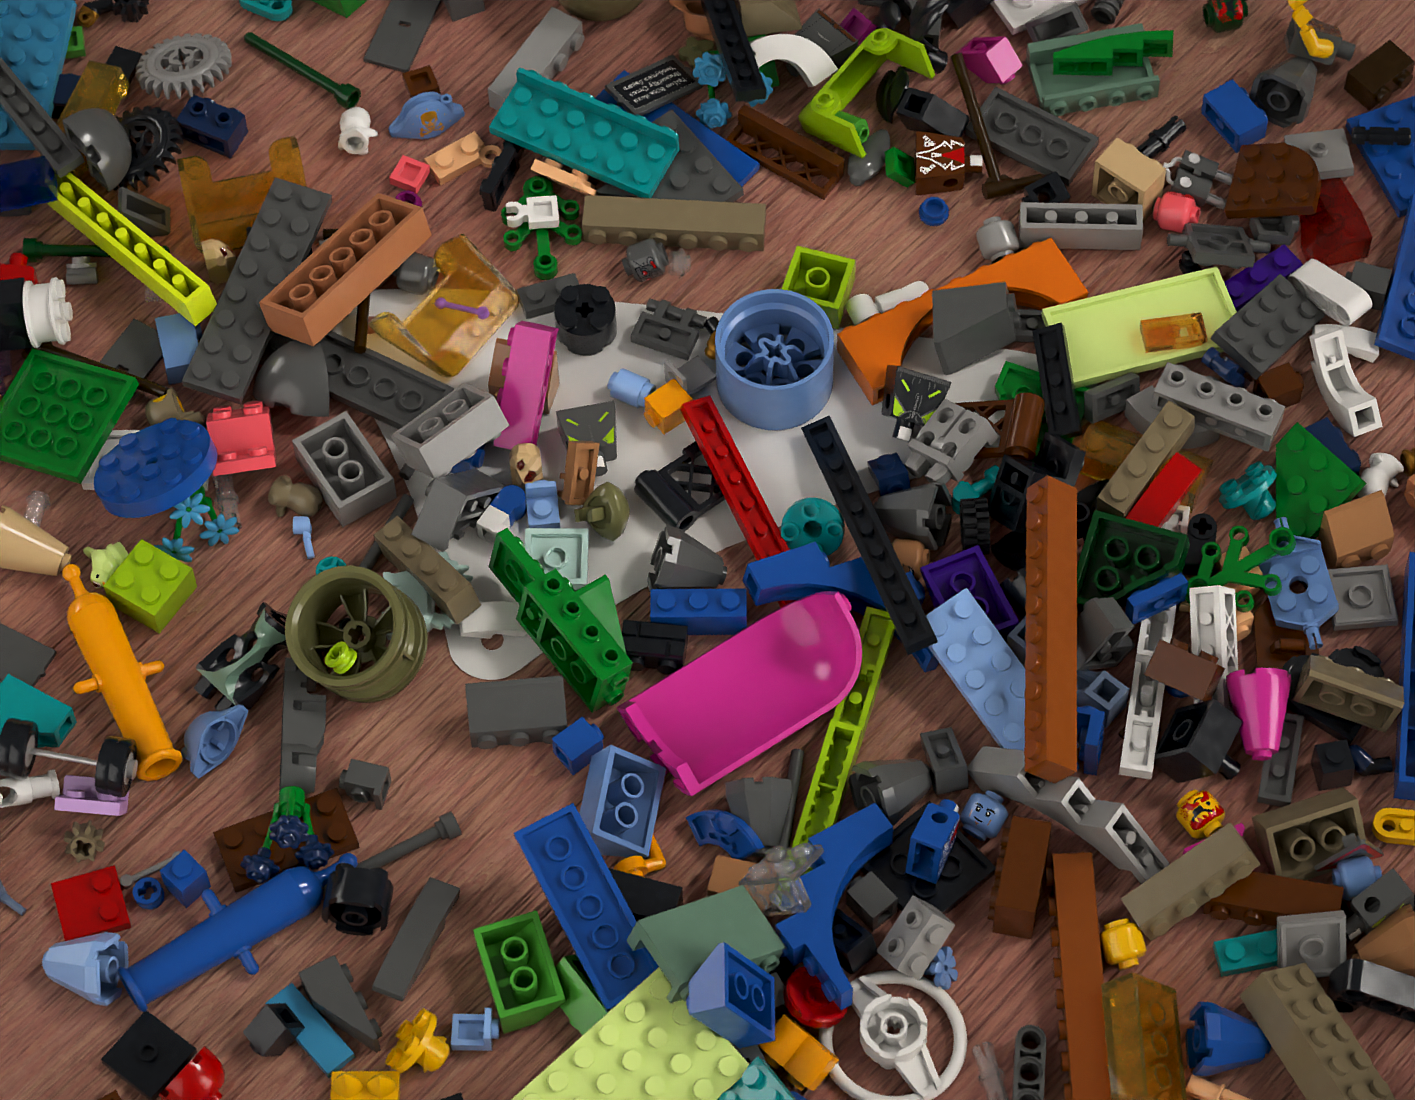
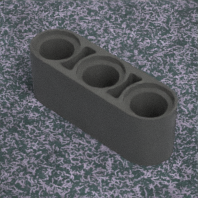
M1035 1025L1023 1026L1016 1035L1012 1100H1044L1046 1034L1040 1027ZM1032 1041L1038 1047L1030 1050L1025 1048L1022 1043ZM1029 1072L1034 1074L1037 1079L1026 1081L1020 1075Z

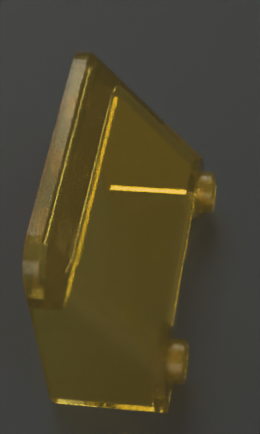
M464 234L444 241L434 253L436 267L440 269V273L444 277L403 322L393 313L382 312L368 323L382 339L445 378L456 376L518 308L520 301L517 290ZM442 297L446 302L477 309L485 306L488 308L490 315L486 319H479L476 314L450 308L438 309L435 306V300Z

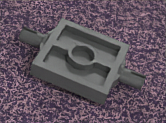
M1187 223L1182 234L1168 233L1167 246L1187 248L1193 262L1202 266H1211L1213 264L1227 265L1234 269L1253 267L1255 261L1254 253L1269 254L1271 248L1270 241H1257L1249 238L1245 234L1243 227Z

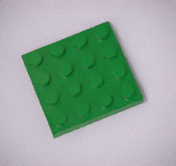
M32 348L0 401V460L81 484L139 385L135 377Z

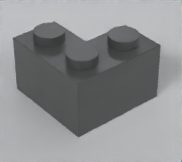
M1113 597L1092 598L1083 605V611L1077 617V671L1116 667L1136 646L1128 636L1135 626Z

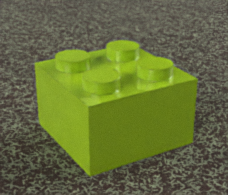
M796 246L782 290L802 294L814 301L826 313L832 328L839 329L845 311V304L849 299L855 282L856 260Z
M141 539L103 587L106 597L116 609L160 634L197 588V584L191 567Z

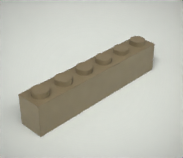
M585 195L582 219L583 242H591L593 244L613 243L629 246L652 238L657 243L662 242L664 246L682 247L685 249L711 248L718 251L724 249L742 250L745 252L764 251L766 204Z

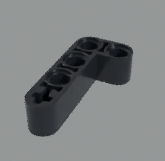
M1348 959L1330 972L1327 996L1331 998L1338 1012L1350 1013L1360 1006H1365L1415 1023V977L1362 959Z

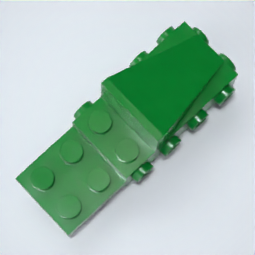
M508 528L498 532L488 567L519 603L516 620L592 713L607 704L612 706L619 702L624 696V690L630 678L629 674L633 662L626 654L609 578L603 575L579 590L574 591L571 582L566 577H562L556 568L545 574L540 562L536 559L533 560L525 550L522 540L514 536Z

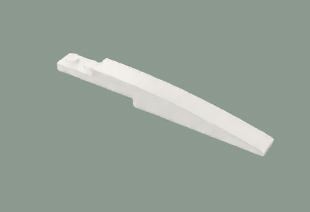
M1179 505L1169 521L1165 522L1161 528L1187 534L1190 506ZM1176 605L1141 621L1119 775L1144 779L1152 778L1165 684L1145 676L1144 673L1159 640L1161 639L1169 643L1172 638Z

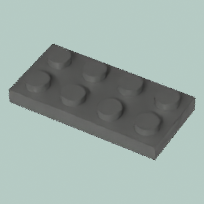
M996 86L980 107L992 149L1046 176L1057 171L1064 185L1068 187L1099 143V137ZM970 121L965 129V135L977 141L972 122Z
M1279 274L1217 329L1210 339L1257 380L1310 332L1326 314L1283 275Z

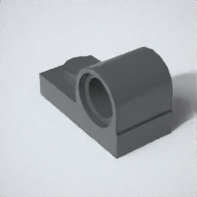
M952 727L920 733L921 745L933 774L932 787L935 795L968 789L967 764Z

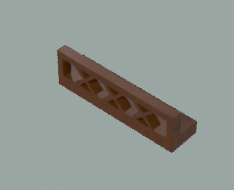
M745 104L738 111V125L725 139L760 163L762 167L823 200L826 199L844 176L843 157ZM743 132L753 137L754 143L742 145L736 140ZM773 148L778 151L779 157L766 158L761 154V150ZM799 162L803 165L804 170L792 172L787 169L786 163ZM822 175L828 178L829 181L821 188L812 183L811 177Z

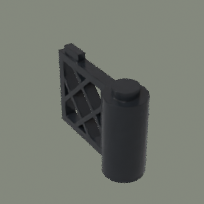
M696 441L683 449L682 453L684 455L659 471L645 470L635 479L634 492L666 525L679 528L684 532L694 524L699 516L725 500L719 486L714 485L715 478L709 466L694 465V459L702 455ZM675 471L690 472L689 482L676 481L671 474ZM693 473L711 475V485L692 483ZM691 491L710 493L709 499L699 505L691 497Z

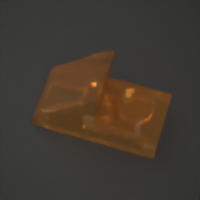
M1201 312L1140 321V331L1146 353L1197 347L1208 340ZM1186 327L1189 336L1181 337L1180 328Z

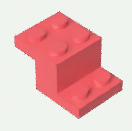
M252 401L244 403V408L232 410L231 405L215 407L213 408V413H208L206 420L207 431L218 453L213 476L276 467L277 456L271 425L270 407L263 405L262 401Z

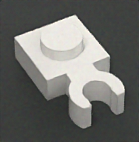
M557 195L526 197L527 205H521L518 202L506 203V213L517 214L515 216H507L508 227H518L523 222L529 223V229L559 227Z

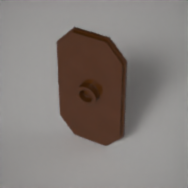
M1269 598L1253 613L1257 668L1282 669L1284 664L1293 656L1298 657L1300 655H1310L1311 653L1319 654L1314 637L1316 649L1311 650L1307 635L1303 631L1276 626Z

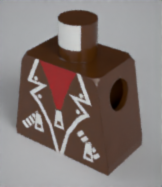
M916 131L915 196L962 190L964 188L965 173H982V155H964L963 138Z

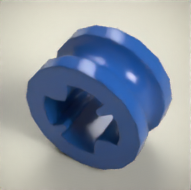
M153 877L142 878L133 887V897L136 903L143 909H155L164 901V889L159 881ZM152 887L156 893H152L151 899L146 900L141 894H145L147 888Z

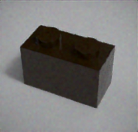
M1389 40L1347 72L1344 90L1370 111L1376 105L1386 103L1397 89H1403L1409 85L1413 79L1412 73L1415 61Z

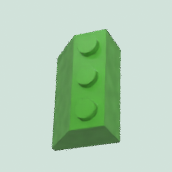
M537 910L473 929L476 947L503 1034L538 1023L566 1002Z
M574 954L564 956L555 968L566 1002L560 1005V1008L569 1018L571 1025L583 1035L608 1012L604 1009L577 955Z

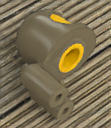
M174 387L167 389V394L154 400L151 399L146 404L145 415L151 426L161 423L168 418H176L177 420L194 421L207 428L206 418L200 411L185 412Z

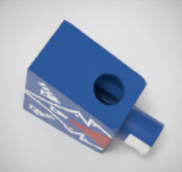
M943 799L939 805L934 803L927 805L910 838L905 873L934 884L937 883L956 839L960 815L957 813L959 807L955 802ZM927 847L933 848V852L928 850Z

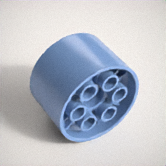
M767 289L743 296L724 312L715 333L717 391L726 409L741 422L764 430L791 429L808 422L818 415L827 404L832 393L834 367L833 328L822 308L802 294L789 290ZM782 335H788L786 341H784V336ZM747 342L748 345L751 347V350L742 346L741 344ZM818 355L822 357V359L808 361V359H811Z

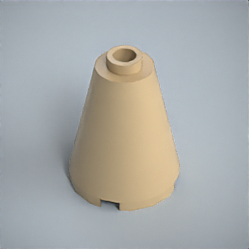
M1 506L0 568L58 576L63 568L71 563L72 555L68 554L69 547L10 507Z

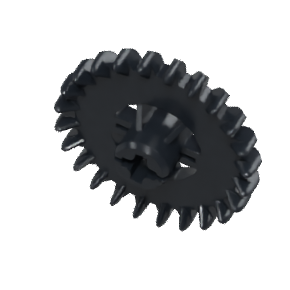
M145 106L142 110L140 107H135L132 113L126 110L121 118L119 116L115 117L125 129L132 149L130 167L118 185L120 188L124 187L127 189L129 183L135 191H138L137 184L139 180L149 188V176H152L158 182L160 181L157 173L158 169L169 173L164 163H177L171 153L181 154L177 144L182 145L184 142L180 136L183 134V131L179 127V122L175 117H172L169 111H163L160 107L152 109L151 106ZM118 185L113 190L117 191Z

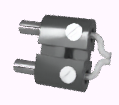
M1188 150L1184 151L1182 157H1175L1170 163H1164L1166 181L1171 185L1169 191L1192 195L1196 205L1199 207H1203L1205 203H1208L1220 209L1225 208L1226 199L1209 193L1213 179L1231 186L1233 175L1218 170L1219 163ZM1175 162H1179L1178 168L1175 173V177L1172 181L1170 178L1171 173L1168 168L1174 166Z

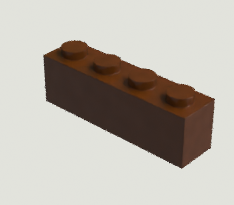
M1252 871L1249 876L1239 879L1225 889L1220 896L1206 902L1203 914H1208L1218 920H1227L1229 918L1242 920L1244 923L1252 926L1265 924L1277 927L1278 916L1340 911L1344 887Z

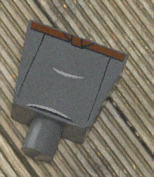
M817 9L803 24L802 30H798L794 34L806 38L821 47L837 68L858 47V40L820 9ZM786 63V68L793 77L797 78L800 76L799 72L791 64Z

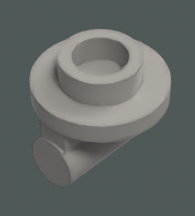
M90 256L72 257V263L66 264L67 285L98 283L97 263L90 262Z

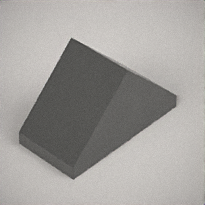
M1077 2L1059 3L1024 24L1033 42L1077 35L1089 29Z
M124 187L118 189V212L149 237L167 236L170 234L169 207Z

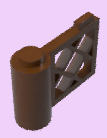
M1019 393L1014 399L955 403L965 408V410L976 412L978 415L986 418L1000 436L999 447L986 448L983 446L974 459L1001 458L1004 454L1027 461L1035 458L1045 405L1044 400L1040 396L1033 393ZM1005 410L1004 417L997 423L993 424L988 419L996 411Z

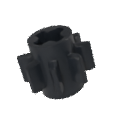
M114 0L115 4L112 5L114 14H121L124 23L126 21L138 22L143 15H148L147 5L149 0Z

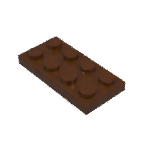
M337 788L305 799V803L310 805V818L314 835H317L319 842L330 843L331 849L334 850L335 854L329 857V859L360 848ZM273 811L213 832L235 893L262 884L249 879L246 876V869L242 868L240 864L245 855H257L259 848L263 847ZM301 816L299 819L304 823L303 816ZM272 840L270 859L274 861L275 865L280 867L277 875L292 867H305V865H299L298 859L295 858V853L300 851L302 846H306L305 841L301 842L298 848L294 849L291 847L280 848L278 843Z

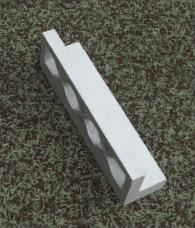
M1220 585L1189 588L1192 654L1198 656L1202 650L1219 658L1217 665L1224 667L1225 670L1212 699H1216L1234 714L1226 686V676L1238 670L1235 589ZM1194 697V704L1204 702Z

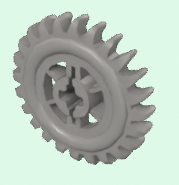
M188 33L184 34L183 37L179 35L173 36L171 40L167 38L163 40L162 44L157 43L153 45L154 49H148L145 55L141 56L136 66V78L143 90L146 89L149 95L154 90L157 98L160 97L163 90L165 97L169 100L170 92L175 90L178 99H181V91L183 89H186L192 97L194 86L199 87L200 91L204 93L203 82H208L214 88L213 76L219 81H223L222 72L226 75L229 74V68L232 66L231 51L220 38L212 37L209 34L202 36V33H195L191 36ZM180 56H183L186 69L183 68Z

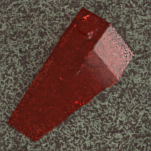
M1341 177L1322 179L1316 213L1300 215V247L1306 262L1310 259H1316L1330 267L1367 258L1372 235L1362 211Z

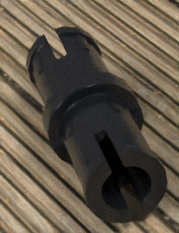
M1172 116L1161 128L1150 132L1148 139L1137 147V150L1150 159L1155 157L1160 151L1165 152L1170 147V143L1186 131L1185 123L1181 118L1178 120V116Z

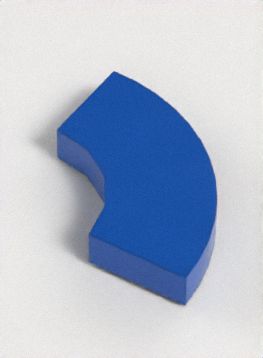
M710 809L693 813L686 817L699 847L707 844L717 845L727 851L732 858L744 860L764 848L755 831L741 818L727 811Z

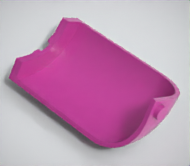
M823 591L798 599L757 620L616 708L637 742L639 743L644 740L654 753L650 756V760L665 767V775L670 772L675 778L673 780L674 786L684 794L692 797L828 712L848 695L857 680L862 662V642L858 627L850 613L852 610L851 604L845 595L836 591Z

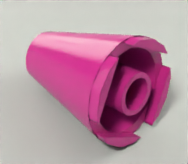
M1255 668V673L1245 675V669L1231 672L1226 676V686L1234 714L1242 721L1239 732L1246 754L1252 755L1253 760H1270L1272 755L1279 751L1292 682L1291 674L1288 675L1286 670Z

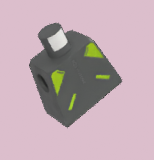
M608 401L556 411L558 432L566 450L568 449V441H593L600 443L595 477L606 474L608 471L606 462L617 458L615 402Z
M1394 868L1350 901L1351 916L1346 919V938L1349 941L1362 932L1367 935L1405 905L1411 904L1414 911V893Z

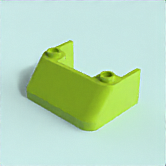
M880 28L873 31L801 110L799 121L803 130L863 159L866 153L854 124L835 116V114L847 106L887 59L933 79L935 72L924 44L888 28Z

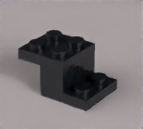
M1045 432L1036 461H1027L1004 454L988 501L989 516L1013 532L1025 534L1027 529V488L1047 475L1075 487L1079 472L1084 466L1086 451L1056 434Z

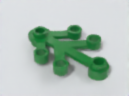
M543 176L529 178L523 186L524 195L517 202L521 205H527L526 197L556 195L553 192L551 181ZM557 195L558 210L562 212L563 218L566 220L577 219L580 214L579 204L575 200L565 201ZM506 206L501 210L502 222L507 225V214L517 215L516 213H506ZM568 208L575 209L573 212L566 211ZM559 220V227L550 228L563 237L568 245H577L582 241V230L577 225H567ZM524 222L516 231L510 230L506 232L503 236L504 247L509 251L520 249L522 242L535 229H529V223ZM548 228L536 229L538 256L533 262L534 274L541 280H550L558 273L557 259L550 254ZM570 233L578 234L575 237L568 236ZM510 239H517L514 243L508 242Z
M1234 526L1229 532L1230 543L1222 571L1212 577L1213 565L1221 559L1222 551L1216 542L1205 543L1201 549L1203 557L1198 575L1188 580L1185 600L1190 604L1189 588L1224 586L1227 583L1260 588L1268 596L1278 595L1282 590V584L1277 575L1268 574L1264 576L1248 573V571L1275 555L1285 556L1293 552L1296 546L1293 532L1285 527L1274 529L1269 535V544L1239 560L1242 547L1248 544L1250 537L1244 526ZM1238 533L1245 534L1241 540L1234 539V536ZM1281 541H1287L1289 543L1285 547H1278V544ZM1211 549L1217 550V553L1213 556L1206 555ZM1269 582L1277 583L1276 587L1272 589L1266 587ZM1246 590L1235 592L1236 609L1240 612L1250 611L1254 607L1252 594ZM1242 598L1249 599V602L1245 605L1238 603Z

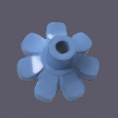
M948 946L942 947L933 959L934 962H931L924 972V975H935V986L941 987L943 990L949 989L951 981H957L958 971L952 969L956 966L955 957L952 955L951 947Z

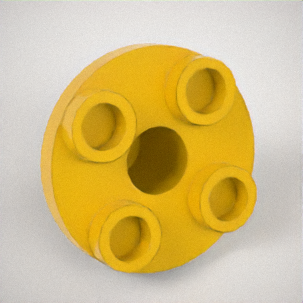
M423 1008L412 1022L405 1020L396 1032V1037L399 1040L396 1046L389 1052L385 1063L398 1073L406 1071L415 1062L423 1066L424 1073L428 1070L434 1072L441 1068L449 1055V1045L445 1043L447 1040L445 1037L433 1035L437 1023L436 1015Z

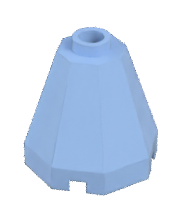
M110 932L55 943L44 953L42 967L50 980L94 1004L108 1006L120 997L123 989L116 988L119 981L117 969L120 966L128 968V945L124 941H118L121 938L119 934Z

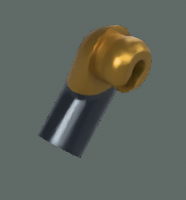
M94 0L84 3L76 16L77 23L84 28L92 26L101 14L114 11L112 6L114 4L113 0Z
M714 316L708 318L704 323V327L711 334L707 341L705 355L711 360H716L715 333L719 320Z

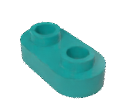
M239 0L242 8L272 21H283L293 11L292 0Z

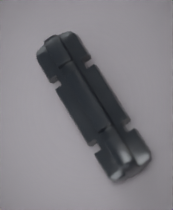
M1355 126L1352 128L1351 140L1353 144H1365V142H1368L1369 145H1393V142H1397V145H1409L1411 142V129L1408 127H1398V130H1394V127H1369V130H1365V127Z

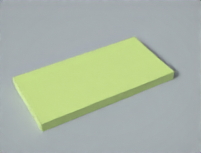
M1218 266L1044 308L1042 309V318L1046 327L1061 322L1065 327L1074 387L1076 389L1116 379L1130 372L1137 374L1165 367L1167 362L1177 364L1201 358L1211 347L1222 353L1224 351L1210 338L1217 329L1237 312Z

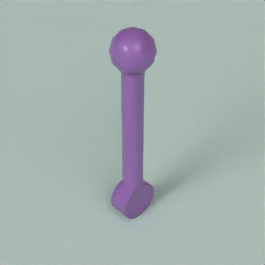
M442 297L435 300V306L438 309L450 308L476 314L479 319H486L490 315L488 308L485 306L477 309L446 302Z

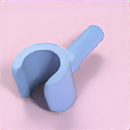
M294 516L293 534L303 535L307 559H313L315 555L311 542L312 525L310 519L307 516Z

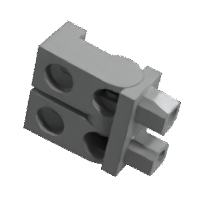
M944 399L920 430L916 440L912 439L907 445L912 451V455L904 466L911 475L920 478L928 467L931 468L925 475L929 483L946 484L950 478L960 482L964 477L963 472L972 465L976 454L985 444L991 446L999 436L986 418Z

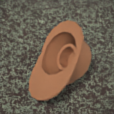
M668 0L672 6L683 11L687 31L698 38L714 41L700 0Z

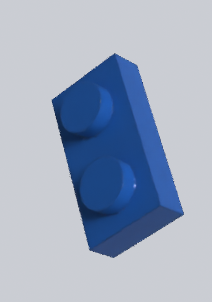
M1180 573L1171 578H1163L1150 588L1135 591L1127 598L1125 614L1134 625L1184 602L1188 588L1187 579Z

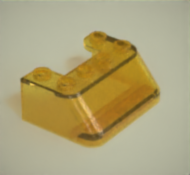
M296 136L277 139L270 145L268 154L272 170L215 182L212 181L210 167L205 159L199 156L177 159L193 239L199 252L203 253L201 242L212 238L220 240L232 250L242 249L247 239L246 228L253 226L275 177L307 187Z

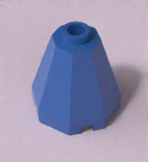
M1199 1001L1190 1011L1189 1020L1195 1021L1194 1029H1187L1186 1057L1189 1068H1194L1192 1070L1194 1075L1210 1076L1261 1062L1265 1054H1269L1271 1044L1257 1022L1212 1002Z

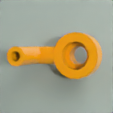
M654 834L649 851L650 859L644 860L642 856L638 855L631 856L617 863L613 869L644 877L649 872L663 869L666 866V860Z

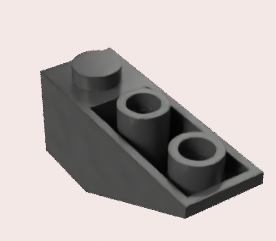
M335 955L298 972L301 985L311 1005L324 1019L373 1051L378 1052L381 1050L378 1038L383 1035L375 1018L369 1020L364 1010L368 1009L367 1003L360 990L354 993L350 985L354 980L346 963L340 965Z

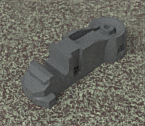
M287 657L285 658L283 675L279 792L284 787L296 786L303 789L305 795L315 791L317 756L324 744L326 695L308 694L307 692L316 690V681L306 676L296 666L293 659Z

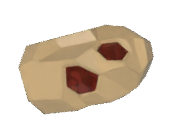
M213 238L201 242L209 280L216 284L227 282L236 263L234 250L220 240Z
M532 443L515 445L508 454L512 485L519 486L525 492L526 483L543 480L540 449Z

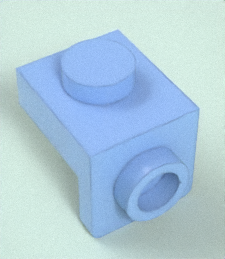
M485 1007V1014L452 1015V1050L492 1051L493 1039H499V1019L493 1018L491 1007Z

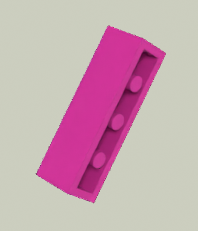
M523 320L515 324V328L511 327L507 340V345L511 346L510 356L505 358L502 367V376H506L504 388L499 389L496 400L510 426L504 429L501 435L494 440L493 446L510 450L515 445L522 443H532L537 446L558 328Z

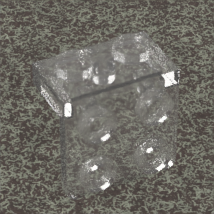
M802 843L792 848H784L783 846L773 847L765 853L766 856L759 863L748 869L749 873L738 882L739 886L743 885L764 916L806 912L812 904L800 876L824 853V849L821 844L810 845L809 843Z

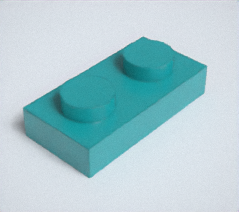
M1277 929L1214 941L1213 950L1221 977L1278 966Z

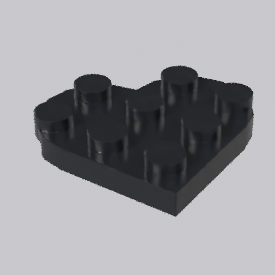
M1354 646V648L1336 649L1328 656L1334 663L1346 667H1357L1365 674L1377 678L1384 677V672L1380 667V659L1371 651L1362 647ZM1310 655L1291 657L1282 667V670L1288 671V675L1291 674L1292 680L1287 707L1296 714L1304 716V719L1339 741L1347 739L1350 746L1362 727L1361 724L1293 701L1302 667Z

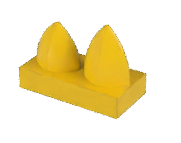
M332 1071L330 1100H400V1073L397 1071Z

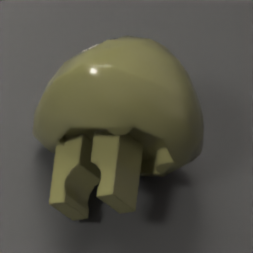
M610 482L603 483L588 496L582 508L574 509L575 522L586 521L601 537L614 541L623 534L630 515L628 501L619 487Z

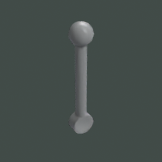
M176 851L172 857L132 876L128 874L123 875L120 878L121 886L125 889L131 888L135 881L162 869L181 852Z

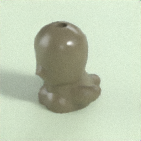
M286 475L279 476L273 482L268 495L269 503L276 506L278 517H282L285 514L287 507L301 516L311 517L320 510L323 502L322 494L318 488L301 482L293 484L291 478Z

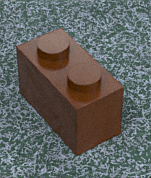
M1171 638L1169 643L1160 639L1144 675L1201 701L1211 700L1225 670L1224 667L1217 665L1219 658L1202 650L1198 656L1187 651L1190 645Z

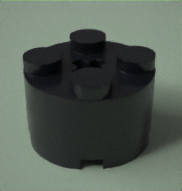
M592 284L570 285L561 290V295L556 300L554 306L555 328H558L557 339L559 342H562L568 347L570 352L577 355H594L603 351L602 348L609 343L611 344L617 333L616 308L609 290L604 286Z
M348 863L336 865L335 871L329 875L321 914L324 922L328 924V920L336 923V930L357 936L373 935V929L381 927L380 932L385 930L388 924L394 890L392 882L388 879V872L382 868L365 869L354 867Z

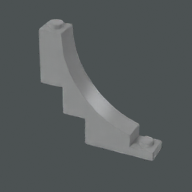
M983 746L967 767L968 774L983 792L990 790L1000 796L1027 805L1052 818L1092 845L1118 869L1131 871L1140 884L1170 864L1123 803L1096 800L1079 777L1068 776L1057 783H1052L1025 772V755L1023 750Z

